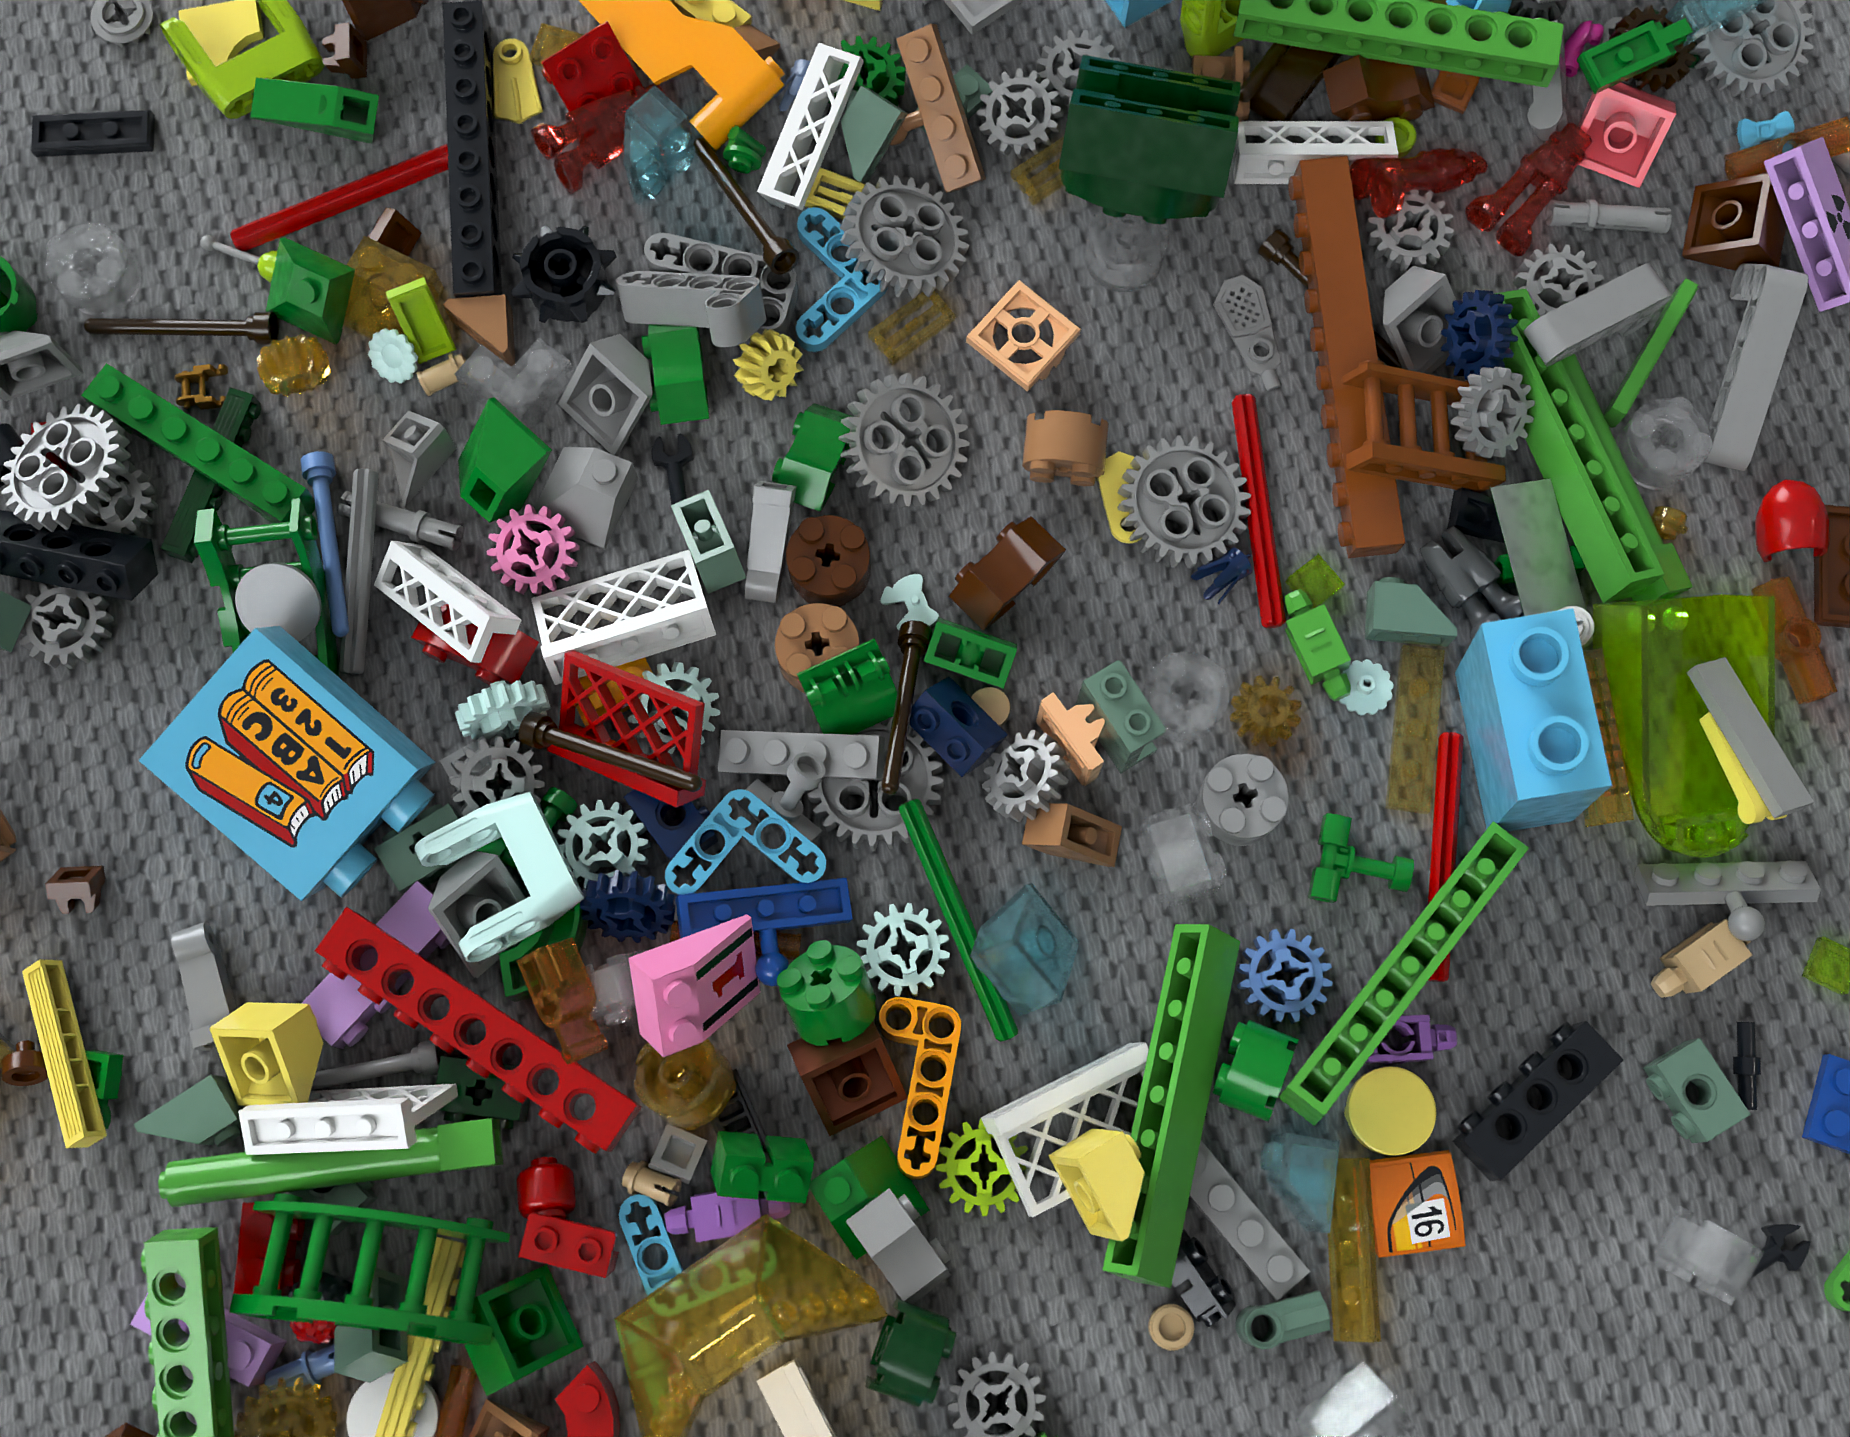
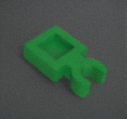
M85 1050L105 1129H108L111 1122L108 1100L118 1099L124 1055L99 1050Z

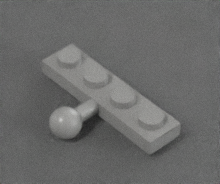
M1806 861L1637 864L1634 874L1636 884L1646 906L1727 904L1731 912L1728 918L1729 931L1735 938L1742 941L1757 939L1765 929L1763 915L1757 909L1749 907L1747 903L1817 902L1821 891Z

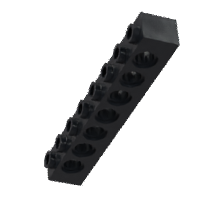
M482 0L442 3L453 294L455 298L502 295L491 25Z

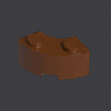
M1356 55L1322 71L1332 114L1344 120L1383 121L1391 117H1399L1400 119L1412 121L1419 118L1423 111L1435 107L1426 68L1367 59Z
M1032 516L1017 525L1014 522L1009 523L998 534L996 540L999 543L978 563L969 562L955 577L958 584L949 597L983 631L1014 607L1016 603L1013 599L1026 589L1029 584L1035 586L1066 551Z

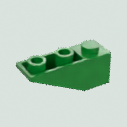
M256 77L250 118L372 144L379 95L340 86Z

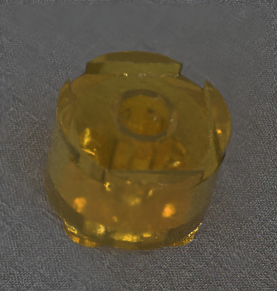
M708 1039L664 1058L647 1042L640 1050L635 1063L637 1070L634 1088L639 1099L664 1121L685 1130H695L715 1119L724 1110L730 1097L735 1092L736 1083L729 1061Z

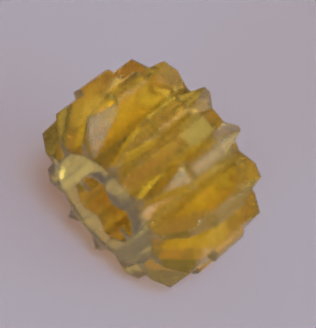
M304 334L290 338L286 335L282 340L271 341V346H264L260 349V355L256 358L260 379L263 380L265 387L269 389L271 394H282L287 397L294 393L301 395L302 392L307 390L314 391L315 386L324 384L327 381L326 377L331 373L329 368L330 362L322 345L319 344L316 337H306Z
M1261 675L1256 676L1253 686L1246 682L1242 683L1239 687L1241 695L1233 696L1230 704L1238 710L1230 715V721L1244 723L1237 731L1238 736H1245L1248 731L1254 733L1251 739L1253 746H1257L1264 736L1269 747H1274L1278 742V736L1288 740L1293 735L1290 727H1297L1301 722V718L1293 713L1301 708V701L1288 699L1293 693L1294 688L1289 685L1283 691L1279 689V677H1273L1269 686H1267L1265 679ZM1267 704L1273 709L1271 715L1267 714L1264 718L1258 711L1261 706L1264 708Z

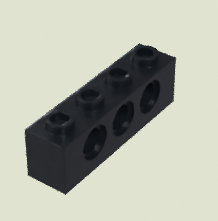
M0 510V575L130 601L158 575L152 539L71 524L67 530L59 524L54 532L49 531L44 526L37 530L32 525L26 524L15 516L14 512Z
M1587 1021L1575 1023L1572 1026L1568 1022L1562 1024L1548 1038L1552 1045L1542 1055L1536 1051L1526 1058L1518 1067L1522 1074L1512 1084L1508 1081L1501 1083L1488 1096L1492 1103L1481 1114L1475 1110L1457 1126L1461 1133L1453 1140V1143L1489 1181L1502 1180L1624 1061ZM1561 1056L1568 1059L1572 1065V1075L1568 1080L1564 1079L1557 1070V1062ZM1530 1086L1536 1087L1542 1095V1104L1537 1110L1532 1108L1526 1099V1093ZM1501 1115L1505 1116L1512 1125V1133L1506 1140L1498 1135L1495 1128L1496 1121Z

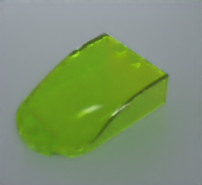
M1718 594L1593 604L1595 675L1601 707L1618 764L1640 822L1647 833L1659 845L1674 853L1706 858L1718 856L1732 850L1749 836L1745 831L1750 824H1745L1739 818L1737 809L1739 802L1699 721L1710 711L1687 672L1695 665L1726 657L1775 737V596Z

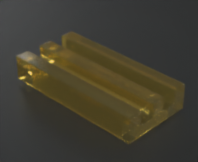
M1064 137L1011 170L1010 177L1014 182H1018L1020 190L1028 195L1029 201L1033 206L1064 186L1061 182L1060 174H1058L1037 189L1034 188L1061 170L1059 169L1060 159L1048 165L1046 169L1029 180L1025 176L1061 153Z
M935 290L930 297H927L922 292L915 299L909 301L868 331V337L877 344L880 352L885 354L888 361L894 366L955 321L956 315ZM929 301L933 302L934 305L911 320L887 340L883 338L884 334ZM940 312L942 313L940 317L935 319L933 322H931L925 328L920 330L918 333H916L906 342L901 344L895 350L892 348L900 341L905 339L907 336H909L911 333H913L915 330L924 325L926 322H928L930 319L935 317L937 314H939Z

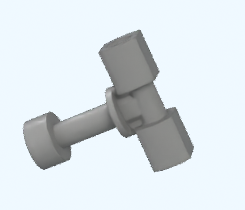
M799 753L794 757L787 769V777L790 783L785 791L775 793L758 778L745 790L753 793L807 839L816 844L823 830L802 814L803 804L800 799L805 790L817 788L825 774V766L818 757L809 753ZM746 798L737 802L741 808L759 822L768 817L762 810H760L757 818L752 815L747 809L750 802ZM783 830L780 839L785 842L786 834ZM795 837L790 845L793 850L801 845V842Z

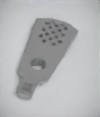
M1245 275L1224 280L1214 301V308L1250 372L1261 375L1267 391L1281 387L1275 371L1281 360L1263 288ZM1263 346L1267 349L1268 355L1259 357L1254 353V348Z

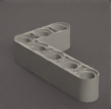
M1743 263L1738 267L1732 280L1730 298L1746 302L1747 306L1703 441L1700 456L1702 462L1738 471H1745L1748 467L1808 286L1807 274L1766 264Z

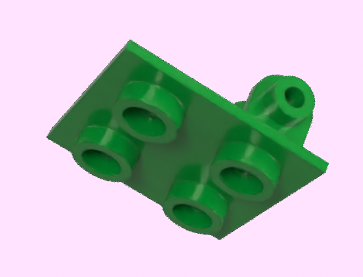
M875 638L797 673L823 734L854 735L894 715L897 690L889 673L891 672L885 657L882 656Z

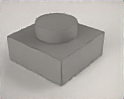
M667 1123L648 1168L672 1178H678L689 1185L708 1140Z

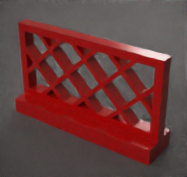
M573 650L565 653L559 729L674 768L677 767L668 750L677 746L684 759L683 771L695 775L698 774L705 703ZM579 667L585 670L592 683V686L587 690H584L578 679ZM611 680L617 683L625 698L618 704L606 685ZM595 692H597L607 711L600 717L589 699ZM643 694L651 698L658 711L652 717L648 716L639 699ZM577 705L580 706L589 723L585 728L574 723ZM627 705H629L639 723V726L632 731L621 712ZM677 707L689 712L687 730L684 732L672 713V710ZM610 718L621 737L618 741L610 738L603 725ZM660 719L663 720L672 737V740L665 745L653 725ZM641 732L645 734L654 751L651 755L643 753L635 738ZM554 745L547 747V751L676 808L705 796L706 780L701 778L702 787L696 792H690Z

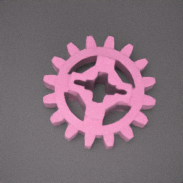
M530 504L525 506L524 515H520L514 509L509 510L512 520L506 523L498 519L496 523L502 529L500 534L492 533L488 536V538L496 543V548L487 550V555L498 559V562L490 567L491 570L496 574L505 572L500 582L507 587L516 581L515 591L520 594H524L528 586H530L531 592L536 596L541 595L543 585L547 586L551 591H556L555 580L559 577L562 580L568 581L570 577L564 571L567 566L577 567L578 562L570 557V553L580 550L579 545L568 540L576 533L575 530L570 526L561 528L566 519L559 513L551 518V510L546 506H542L538 514ZM541 524L548 526L552 530H544L538 533L530 525ZM515 535L512 546L508 549L510 540ZM529 539L539 545L535 549L538 562L527 555L531 552ZM559 551L557 560L552 566L555 552ZM529 567L535 572L536 576H522L515 570Z

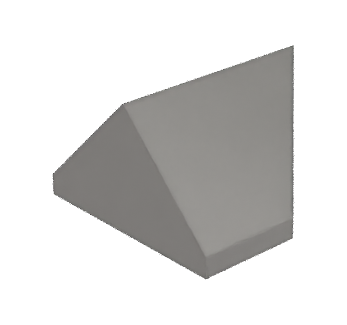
M409 410L382 439L389 446L404 508L457 449L446 429L440 423Z

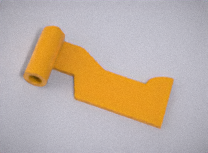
M578 0L599 24L608 21L622 49L656 86L694 68L716 91L717 95L689 120L692 126L715 151L729 140L728 133L732 127L739 126L741 128L785 86L781 81L785 73L770 56L763 60L734 28L685 16L670 0Z

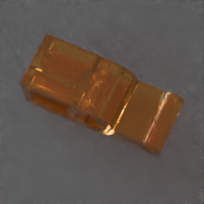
M573 937L538 948L517 960L541 1021L547 1027L554 1028L562 1048V1057L567 1065L608 1049L607 1039L601 1034L593 1014L597 1006L595 991Z

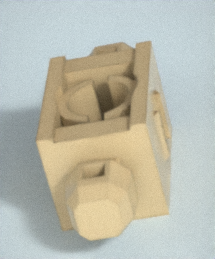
M1727 919L1714 924L1709 922L1660 957L1666 968L1653 977L1651 986L1661 998L1674 996L1682 990L1685 993L1702 992L1752 956V953L1746 947L1751 941H1742L1735 938L1729 931Z

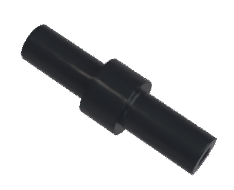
M1737 1022V1057L1733 1056V1074H1738V1096L1748 1110H1757L1756 1075H1761V1057H1756L1755 1022Z

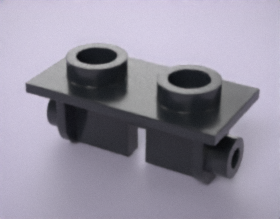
M1184 1229L1181 1235L1172 1284L1174 1287H1177L1189 1279L1193 1286L1184 1291L1180 1296L1198 1322L1203 1321L1209 1327L1221 1319V1315L1224 1319L1230 1315L1236 1306L1233 1301L1234 1292L1227 1280L1221 1275L1216 1276L1207 1263V1252L1200 1241L1195 1237L1190 1238Z

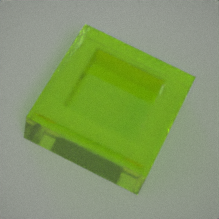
M1320 554L1313 557L1285 581L1292 591L1301 589L1306 592L1313 604L1311 610L1324 604L1345 586V583Z
M1824 936L1817 938L1802 976L1840 995L1848 994L1850 990V949Z

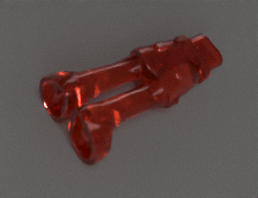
M1567 123L1560 132L1553 131L1546 142L1541 144L1532 153L1525 154L1522 157L1520 167L1500 189L1491 195L1476 197L1466 206L1465 215L1468 221L1481 231H1492L1521 193L1530 184L1536 187L1535 191L1505 220L1496 232V240L1500 246L1513 256L1524 255L1532 244V225L1556 195H1561L1568 189V181L1578 164L1586 158L1585 151L1592 144L1591 137L1573 123Z
M1436 148L1431 151L1422 150L1411 158L1372 156L1357 159L1349 167L1353 196L1356 200H1364L1371 197L1373 212L1377 217L1382 219L1389 218L1398 214L1402 209L1405 193L1415 190H1429L1433 193L1451 191L1465 183L1473 182L1476 175L1484 174L1487 171V162L1474 151L1465 152L1456 148H1450V150Z

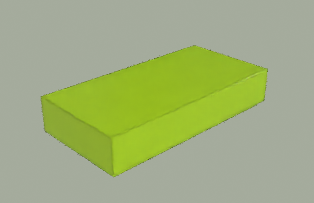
M424 277L386 291L388 301L404 334L407 336L408 342L414 345V352L418 356L417 361L419 364L457 350Z

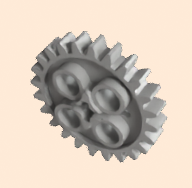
M1699 0L1693 5V9L1697 13L1688 19V23L1696 28L1692 30L1693 33L1689 34L1687 39L1697 41L1696 47L1689 53L1692 55L1700 54L1702 58L1695 68L1707 67L1709 72L1705 77V81L1708 82L1717 77L1719 79L1718 91L1730 85L1732 97H1736L1743 91H1745L1747 99H1751L1759 93L1765 97L1775 90L1779 91L1788 85V82L1800 75L1799 69L1809 62L1804 55L1814 47L1805 39L1814 34L1815 30L1804 27V23L1812 18V14H1801L1799 10L1806 3V0ZM1753 4H1755L1758 7L1759 12H1757ZM1721 22L1727 26L1728 31L1723 28ZM1773 37L1778 41L1779 46L1774 42ZM1741 55L1746 58L1748 65L1745 64Z
M894 175L890 185H888L883 177H879L875 187L867 182L862 192L856 191L851 202L848 203L843 214L845 217L840 225V229L845 231L841 244L850 246L845 255L846 258H858L854 268L855 272L866 269L869 272L866 282L870 283L877 278L881 281V292H884L890 285L894 287L896 297H900L903 289H908L911 298L915 299L920 290L927 297H930L935 288L943 291L948 282H953L966 261L964 255L969 245L963 242L968 234V230L958 228L963 217L959 215L951 216L950 214L955 204L952 202L943 205L940 202L943 192H937L932 196L928 193L929 183L927 182L921 189L916 188L913 177H910L906 185H902L898 175Z
M910 373L901 375L899 380H897L895 374L884 377V384L879 379L869 383L870 390L865 388L856 393L860 402L854 401L847 405V408L854 417L841 419V423L849 428L850 432L839 436V440L849 443L850 449L845 450L840 455L843 458H852L854 462L846 471L847 473L857 471L860 473L861 476L856 483L857 487L867 484L871 485L869 498L878 497L883 493V505L893 504L897 499L899 508L909 507L911 501L914 507L925 505L926 499L930 502L938 500L940 498L938 490L946 492L952 489L947 478L957 479L962 475L955 467V464L966 463L968 460L964 455L958 453L960 448L969 446L968 441L959 438V433L966 430L968 426L956 424L955 421L962 413V410L955 409L950 411L948 405L952 401V395L943 398L938 397L940 384H935L926 389L927 381L925 376L917 378L912 382ZM900 403H904L909 408V421H906L900 415ZM881 413H884L886 421H883L881 418ZM873 430H877L883 438L881 449L872 442ZM928 433L934 436L937 447L935 452L931 451L927 446L926 437ZM903 434H905L907 437V440L904 443L905 447H903L902 442L905 439ZM901 460L907 463L910 474L908 479L903 478L899 472ZM924 461H926L927 464H928V468H927V469L925 468V463H924Z
M77 404L73 412L66 406H63L59 417L54 416L51 412L47 413L46 424L43 426L35 421L33 423L34 433L32 435L22 433L20 435L24 441L22 447H12L10 449L16 455L15 459L4 462V466L11 471L1 477V481L7 485L1 491V494L8 499L5 505L14 511L13 514L26 524L32 525L37 530L44 526L49 531L54 532L58 524L67 530L71 525L72 518L81 524L84 523L86 511L90 510L98 514L99 508L97 503L100 500L110 502L112 499L107 493L109 489L121 487V484L116 480V476L128 472V469L120 463L131 457V454L124 449L130 443L123 435L125 432L124 428L104 410L100 412L93 405L86 409L81 404ZM48 452L54 453L86 477L85 482L79 483L60 467L45 457Z
M1177 435L1170 447L1165 438H1162L1156 445V450L1148 445L1142 452L1143 458L1136 455L1130 463L1133 469H1127L1122 476L1129 484H1123L1119 488L1118 494L1128 499L1121 501L1117 508L1119 511L1129 512V515L1123 520L1121 525L1126 527L1134 526L1136 530L1130 536V541L1142 538L1145 542L1140 552L1145 553L1154 548L1156 550L1155 562L1157 563L1165 555L1170 556V565L1173 568L1177 566L1182 558H1184L1188 569H1191L1196 564L1197 558H1199L1203 565L1208 564L1213 560L1212 554L1217 558H1221L1227 553L1225 546L1229 548L1235 546L1239 541L1235 534L1241 535L1247 528L1240 520L1246 519L1251 514V510L1241 505L1251 498V494L1239 491V488L1246 483L1247 479L1243 477L1235 478L1233 476V473L1239 467L1238 463L1229 466L1223 463L1227 457V451H1223L1218 456L1212 454L1213 442L1208 443L1204 449H1200L1198 437L1194 436L1189 444L1185 446L1181 435ZM1170 469L1175 471L1176 477L1169 471ZM1193 470L1198 472L1203 479V484L1191 481L1187 471ZM1155 482L1162 485L1166 490V496L1161 497L1153 493L1150 483ZM1180 497L1181 501H1189L1190 507L1187 503L1180 504L1178 498ZM1207 507L1214 510L1218 516V522L1208 520L1204 516L1202 509ZM1165 520H1173L1178 523L1181 534L1177 535L1168 531ZM1192 527L1199 532V535L1194 534Z
M893 717L887 726L882 725V722L854 734L882 736L885 738L882 779ZM910 725L904 753L908 763L902 768L899 789L895 794L888 795L882 790V781L878 783V816L876 818L870 817L872 793L869 783H872L873 780L822 778L817 786L818 789L807 794L810 803H820L813 810L816 818L828 816L823 823L824 829L828 832L839 827L836 835L839 842L852 835V843L855 849H858L863 840L866 839L869 842L871 851L876 850L879 840H885L889 850L893 849V837L898 835L906 844L909 843L908 831L899 810L892 811L885 807V802L890 797L896 795L904 797L907 802L919 799L928 819L934 820L935 815L929 805H941L942 803L941 796L933 792V790L944 788V779L934 776L943 771L942 763L938 761L930 762L935 758L937 752L932 747L922 749L926 741L920 735L912 738L914 729ZM850 795H860L864 798V803L856 810L844 808L843 802Z

